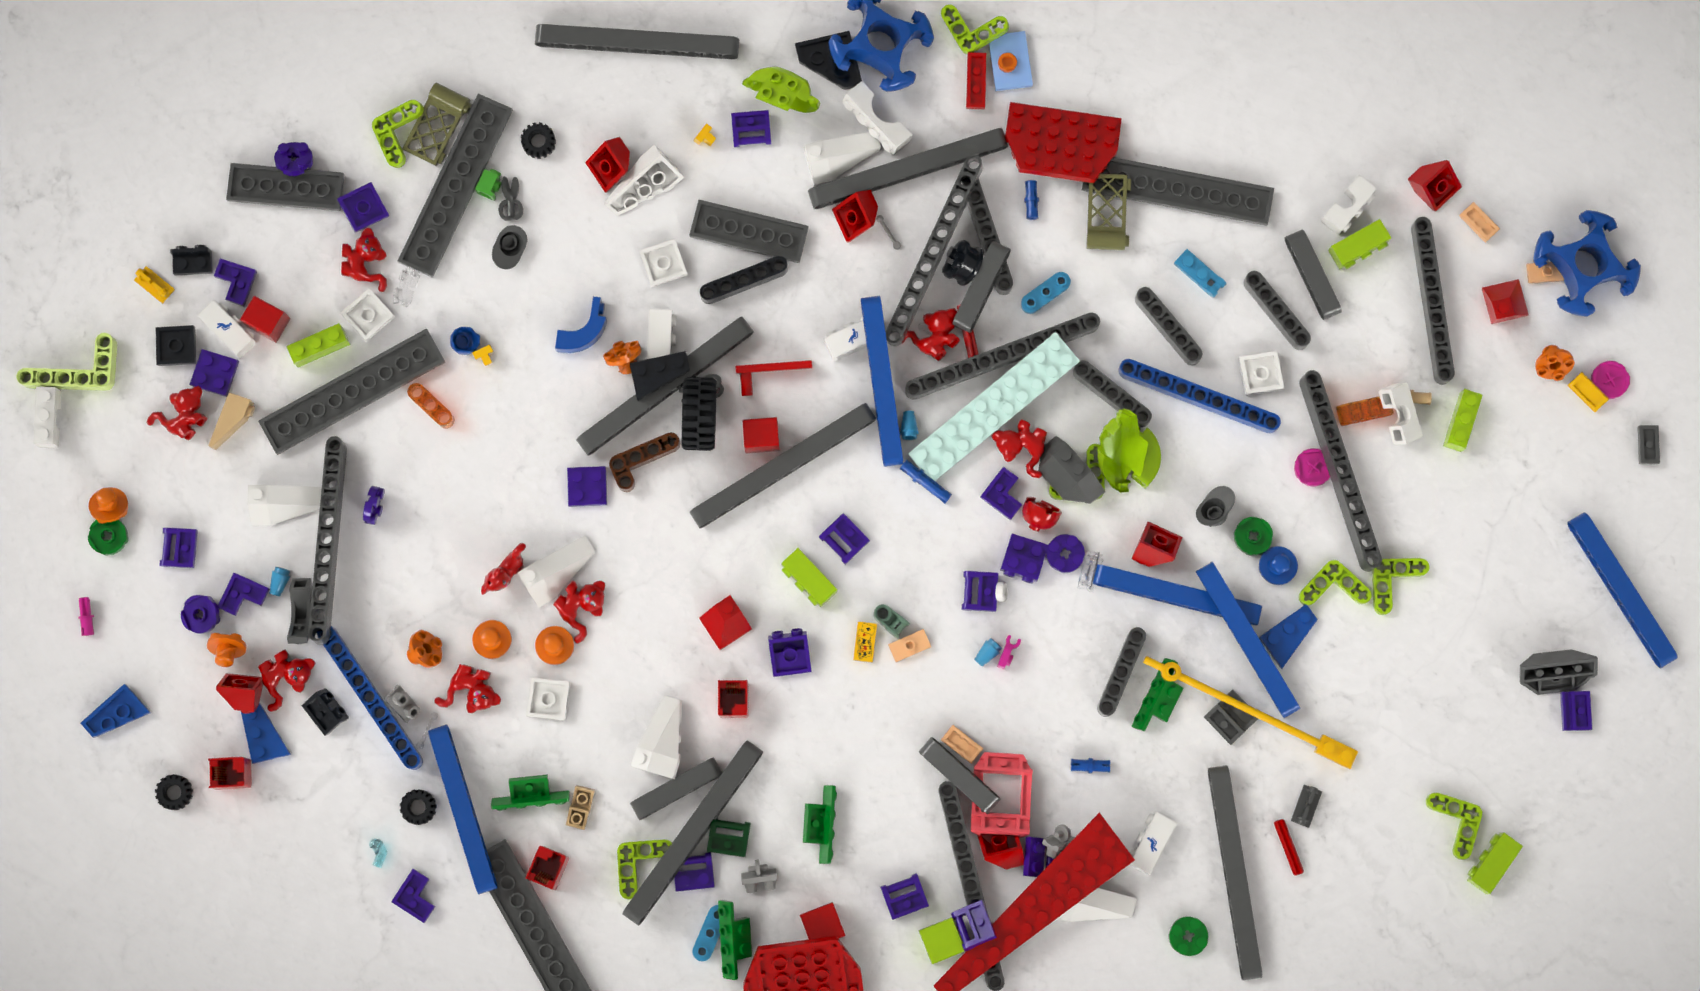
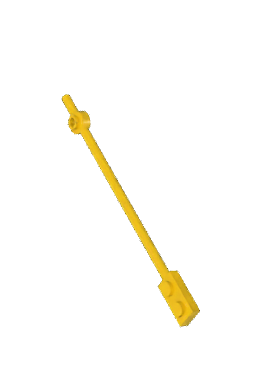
M1148 656L1144 658L1143 663L1161 671V676L1164 680L1172 682L1178 679L1316 746L1314 753L1347 769H1351L1358 753L1357 750L1326 735H1321L1319 740L1181 673L1180 666L1175 662L1163 664ZM1170 668L1174 669V675L1169 674Z

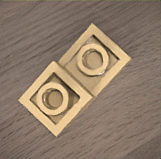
M579 785L575 786L566 821L567 826L585 830L595 789Z

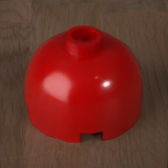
M1026 497L1022 514L1025 521L1030 524V529L1039 532L1040 529L1047 530L1056 525L1062 514L1059 508L1046 501L1035 502L1036 498Z

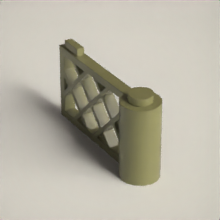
M435 83L423 107V114L417 119L402 149L435 166L438 163L442 164L446 156L444 151L461 117L464 114H468L472 107L470 99L439 83ZM430 105L437 108L439 115L431 118L428 117L427 111ZM452 115L456 117L453 124L445 126L444 116ZM440 118L443 127L433 130L430 121ZM427 122L430 132L420 135L418 129L420 124ZM444 130L446 135L444 141L437 143L434 134ZM432 135L434 144L424 147L421 138ZM419 139L422 148L415 151L410 149L411 142ZM435 147L437 155L432 160L427 157L425 150Z
M1100 174L1098 179H1102L1106 185L1099 191L1093 186V183H1089L1086 248L1125 250V247H1129V235H1126L1125 231L1127 191L1131 190V179H1127V175ZM1115 179H1123V187L1117 192L1110 183ZM1107 186L1115 193L1108 201L1101 194ZM1097 195L1105 202L1098 210L1092 204V200ZM1116 196L1122 201V206L1118 210L1109 203ZM1106 205L1114 211V214L1108 219L1100 213ZM1096 214L1105 221L1101 226H1092V218ZM1117 215L1122 220V226L1113 227L1109 221Z

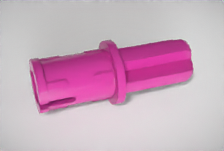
M89 597L79 598L80 616L78 617L81 623V636L94 635L92 619L94 615H91Z

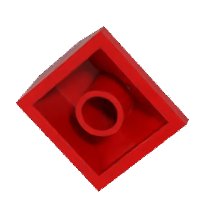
M617 137L606 140L585 162L605 193L628 172L630 151L622 139Z
M1448 160L1421 166L1408 178L1414 192L1435 212L1462 188Z
M866 190L855 192L832 209L847 243L874 226L878 205L872 191Z
M1519 279L1482 287L1491 324L1529 315Z
M1147 522L1131 559L1148 567L1174 561L1183 537L1151 522Z
M731 595L714 605L699 618L719 650H722L752 630Z
M226 673L216 686L217 692L234 710L249 714L255 712L259 706L263 688L262 677Z
M980 833V836L977 835L985 861L1006 870L1024 866V855L1019 836Z

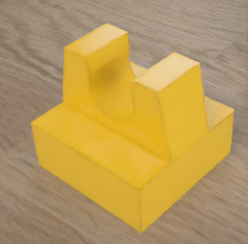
M706 123L693 141L698 145L703 141L711 146L716 139L709 133L712 127Z
M490 344L472 352L475 359L481 358L485 366L492 363L489 354L494 351Z

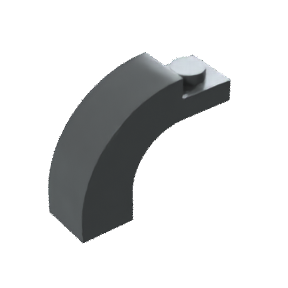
M292 578L289 588L291 623L287 641L288 644L308 643L310 638L308 630L312 579Z

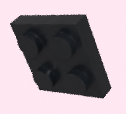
M194 325L155 327L157 366L196 364V334Z

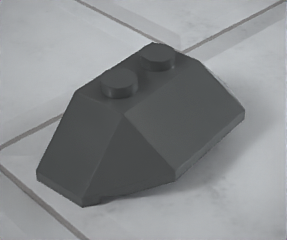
M1055 436L1045 444L1044 453L1040 457L1038 471L1042 473L1043 478L1063 500L1091 504L1105 493L1104 488L1092 470L1065 441Z
M1572 649L1532 654L1520 664V684L1537 695L1576 691L1591 678L1597 676L1598 658L1597 656Z

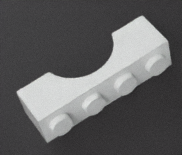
M861 81L845 94L842 102L846 109L857 117L859 123L865 125L870 134L882 143L883 148L894 155L910 142L913 134L900 121L889 123L882 121L875 115L872 109V99L875 94Z

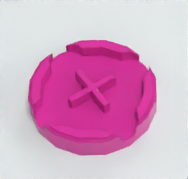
M1606 361L1599 364L1593 370L1591 381L1609 399H1614L1627 391L1630 385V376L1622 364L1616 361Z
M1307 449L1298 455L1294 464V471L1301 483L1316 487L1323 485L1329 480L1330 475L1320 449Z

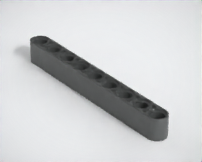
M1419 217L1411 226V234L1433 376L1438 384L1444 385L1453 379L1455 375L1432 224L1427 217ZM1417 224H1423L1425 230H1419ZM1420 242L1427 243L1428 249H1423L1420 246ZM1423 260H1428L1431 263V267H1425ZM1426 279H1432L1434 286H1429L1426 283ZM1429 297H1434L1437 304H1431ZM1432 315L1438 316L1440 322H1433ZM1434 334H1440L1442 341H1437ZM1442 352L1445 355V360L1439 359L1437 353ZM1440 371H1446L1448 378H1442Z

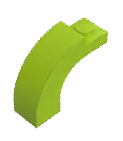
M1138 426L1139 435L1148 442V452L1145 456L1141 477L1134 472L1131 478L1146 489L1159 471L1161 449L1152 431L1147 427L1142 433L1140 431L1141 428Z

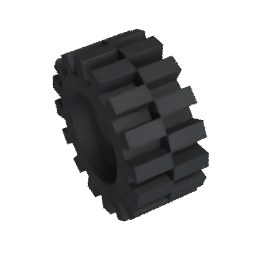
M534 122L532 126L527 125V129L523 130V135L521 134L522 147L528 156L531 155L532 158L537 157V159H541L542 156L546 158L547 154H551L552 149H555L556 139L554 133L546 124L543 125L541 122L536 124ZM536 134H541L546 139L541 147H535L531 144V139Z
M167 775L165 778L160 779V783H157L156 786L158 787L155 789L157 796L155 798L158 799L159 805H162L165 809H183L186 804L190 803L189 800L193 797L191 795L193 792L192 784L183 776ZM172 785H178L181 789V795L176 800H171L167 796V790Z
M420 789L411 790V792H407L402 797L400 813L411 824H426L436 814L435 809L437 805L435 804V798L427 791ZM415 800H422L426 806L425 811L420 815H415L411 811V804Z

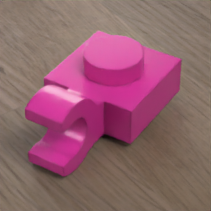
M1008 635L997 667L1005 669L1006 665L1010 666L1013 659L1011 651L1019 647L1021 639H1018L1017 643L1013 645L1010 643L1011 635Z

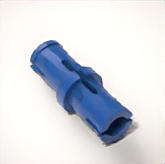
M1028 180L1025 181L1026 197L1024 198V203H1026V219L1036 220L1038 219L1039 197H1037V181Z
M1088 758V760L1071 759V771H1088V773H1093V771L1110 772V760H1093V758Z

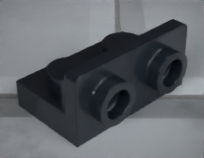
M195 245V248L176 246V249H170V253L173 255V274L175 276L213 273L212 251L206 245Z
M326 688L315 692L301 705L324 736L330 734L340 723L349 719L344 708L337 703L333 694Z

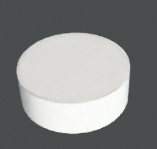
M998 582L996 585L995 594L997 601L1005 602L1007 600L1008 586L1005 582Z

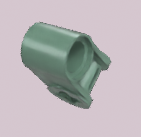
M881 604L874 610V619L897 639L900 637L899 634L902 630L910 625L905 618L887 605ZM881 608L885 609L888 613L885 619H881L877 615V611Z

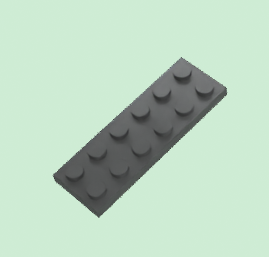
M231 163L226 200L230 202L340 211L341 206L337 198L342 196L344 173L306 169L302 175L288 176L273 166Z
M698 200L689 236L771 257L782 256L787 261L800 263L809 226Z

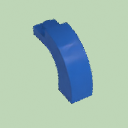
M593 296L590 319L583 328L577 331L557 330L555 344L557 352H580L588 349L600 339L607 324L606 317L600 316V314H604L605 303H602L601 297Z

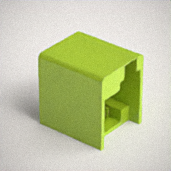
M952 917L918 930L931 964L964 952L962 941Z

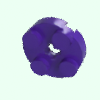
M305 142L281 143L274 155L276 168L288 176L302 175L305 173L304 170L308 167L310 169L313 165L312 151ZM292 157H297L295 161H291Z
M377 486L370 487L367 495L371 497H369L368 502L365 501L364 523L375 525L377 518L381 516L383 506L380 505V502L383 500L385 489Z
M1062 534L1053 538L1046 551L1049 565L1061 573H1071L1077 570L1083 563L1085 556L1084 546L1076 536ZM1063 549H1066L1067 551L1071 552V554L1068 555V559H1065L1064 556L1060 555V553L1063 552Z
M194 595L183 604L185 606L181 610V620L184 627L189 631L203 634L210 632L219 624V608L211 596ZM199 609L203 611V618L197 617Z

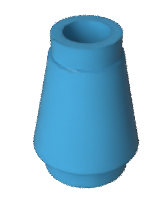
M904 411L900 435H902L903 440H915L919 432L914 411Z
M275 567V570L272 571L270 594L281 596L291 577L289 575L290 570Z
M990 638L988 641H985L974 660L983 667L1000 654L999 651L1002 647Z

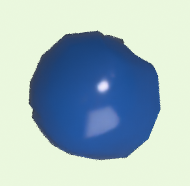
M459 327L451 334L450 345L458 354L469 355L476 351L480 345V335L471 327Z

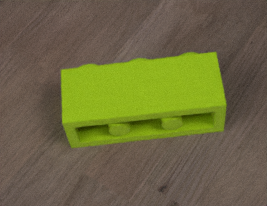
M1379 219L1332 245L1328 251L1339 270L1343 267L1348 269L1356 264V260L1360 258L1364 260L1370 257L1372 251L1376 249L1381 251L1389 246L1388 242L1391 240V236Z
M338 323L286 347L293 363L297 367H301L349 346L350 342L343 327Z
M1467 389L1459 393L1443 444L1444 447L1459 452L1466 449L1483 396L1482 394Z
M799 548L781 563L783 567L781 571L788 578L793 577L796 581L795 586L801 592L805 590L809 594L808 600L814 606L818 604L822 607L838 592L836 587Z
M1504 832L1495 834L1489 842L1491 844L1489 849H1485L1478 858L1480 862L1477 866L1474 865L1467 874L1469 876L1467 881L1485 894L1492 893L1523 847Z

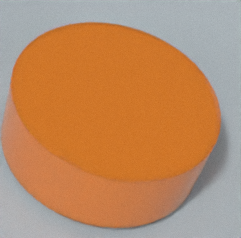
M1004 53L999 57L998 67L1001 71L1009 73L1016 68L1017 59L1012 53Z

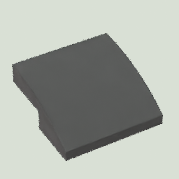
M1233 689L1227 694L1247 704ZM1223 701L1217 703L1204 716L1230 745L1258 720V718Z

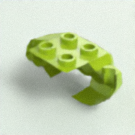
M772 66L759 69L743 80L742 83L745 87L759 91L755 97L756 99L786 111L790 108L795 111L810 113L817 111L821 104L817 98L811 95V89L806 79L781 67Z
M1124 408L1116 413L1117 416L1104 426L1099 437L1100 447L1097 449L1098 463L1102 475L1112 488L1120 493L1129 492L1128 484L1131 481L1127 479V476L1131 470L1141 477L1145 456L1148 452V442L1139 435L1137 415L1131 410Z

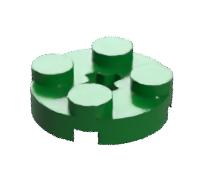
M1248 517L1237 525L1234 531V541L1238 549L1246 555H1260L1271 546L1273 531L1269 523L1264 519ZM1250 531L1258 533L1257 541L1249 539Z
M95 520L89 528V545L93 550L105 556L120 552L128 542L127 529L120 520L104 524ZM106 531H107L108 533H111V532H112V536H111V539H110V540H108V539L104 540V539H103V538L105 537V534H104V533H105Z
M1179 918L1171 926L1168 934L1169 943L1179 954L1185 956L1197 955L1207 946V928L1197 918ZM1188 930L1189 933L1194 934L1191 942L1183 938Z

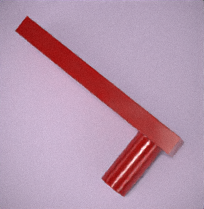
M812 360L735 366L736 374H740L742 396L753 395L751 373L812 368Z

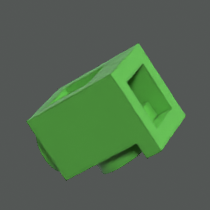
M484 169L475 188L477 194L495 201L496 196L494 193L498 192L501 187V173L494 169L490 171Z

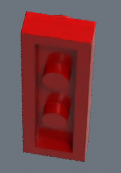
M968 52L966 109H985L986 53Z

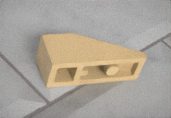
M228 393L208 445L210 448L217 450L253 415L255 406H253L254 403L250 399Z

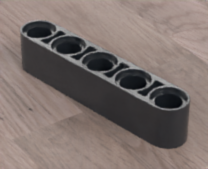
M776 256L706 283L700 288L701 300L705 304H713L782 277L788 270L787 260L782 256ZM776 263H782L784 264V268L782 270H776L774 268V265ZM763 269L767 274L764 277H759L756 274L757 271ZM746 276L749 278V281L746 284H741L739 279ZM725 283H729L731 285V289L728 291H724L721 289V286ZM711 290L714 294L712 297L707 298L704 296V292Z

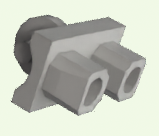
M396 685L394 690L384 698L406 723L420 713V708L400 685Z
M1066 825L1057 826L1054 835L1043 839L1042 844L1047 846L1046 855L1053 859L1075 838L1070 836L1071 830Z
M755 860V866L748 867L749 872L741 873L742 885L745 886L747 893L756 892V883L764 882L765 890L775 889L777 880L776 868L768 869L767 864L760 865L759 860Z

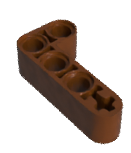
M672 432L666 433L613 456L609 461V466L620 490L630 492L634 489L635 480L631 470L676 452L680 448V440L677 434ZM672 438V440L674 441V446L668 444L669 439ZM660 442H662L663 445H665L664 447L666 450L662 449ZM657 446L659 451L656 454H650L649 448ZM634 453L641 455V459L637 462L631 460V456ZM616 461L624 463L621 469L613 467ZM624 478L631 479V484L627 487L621 485V481Z

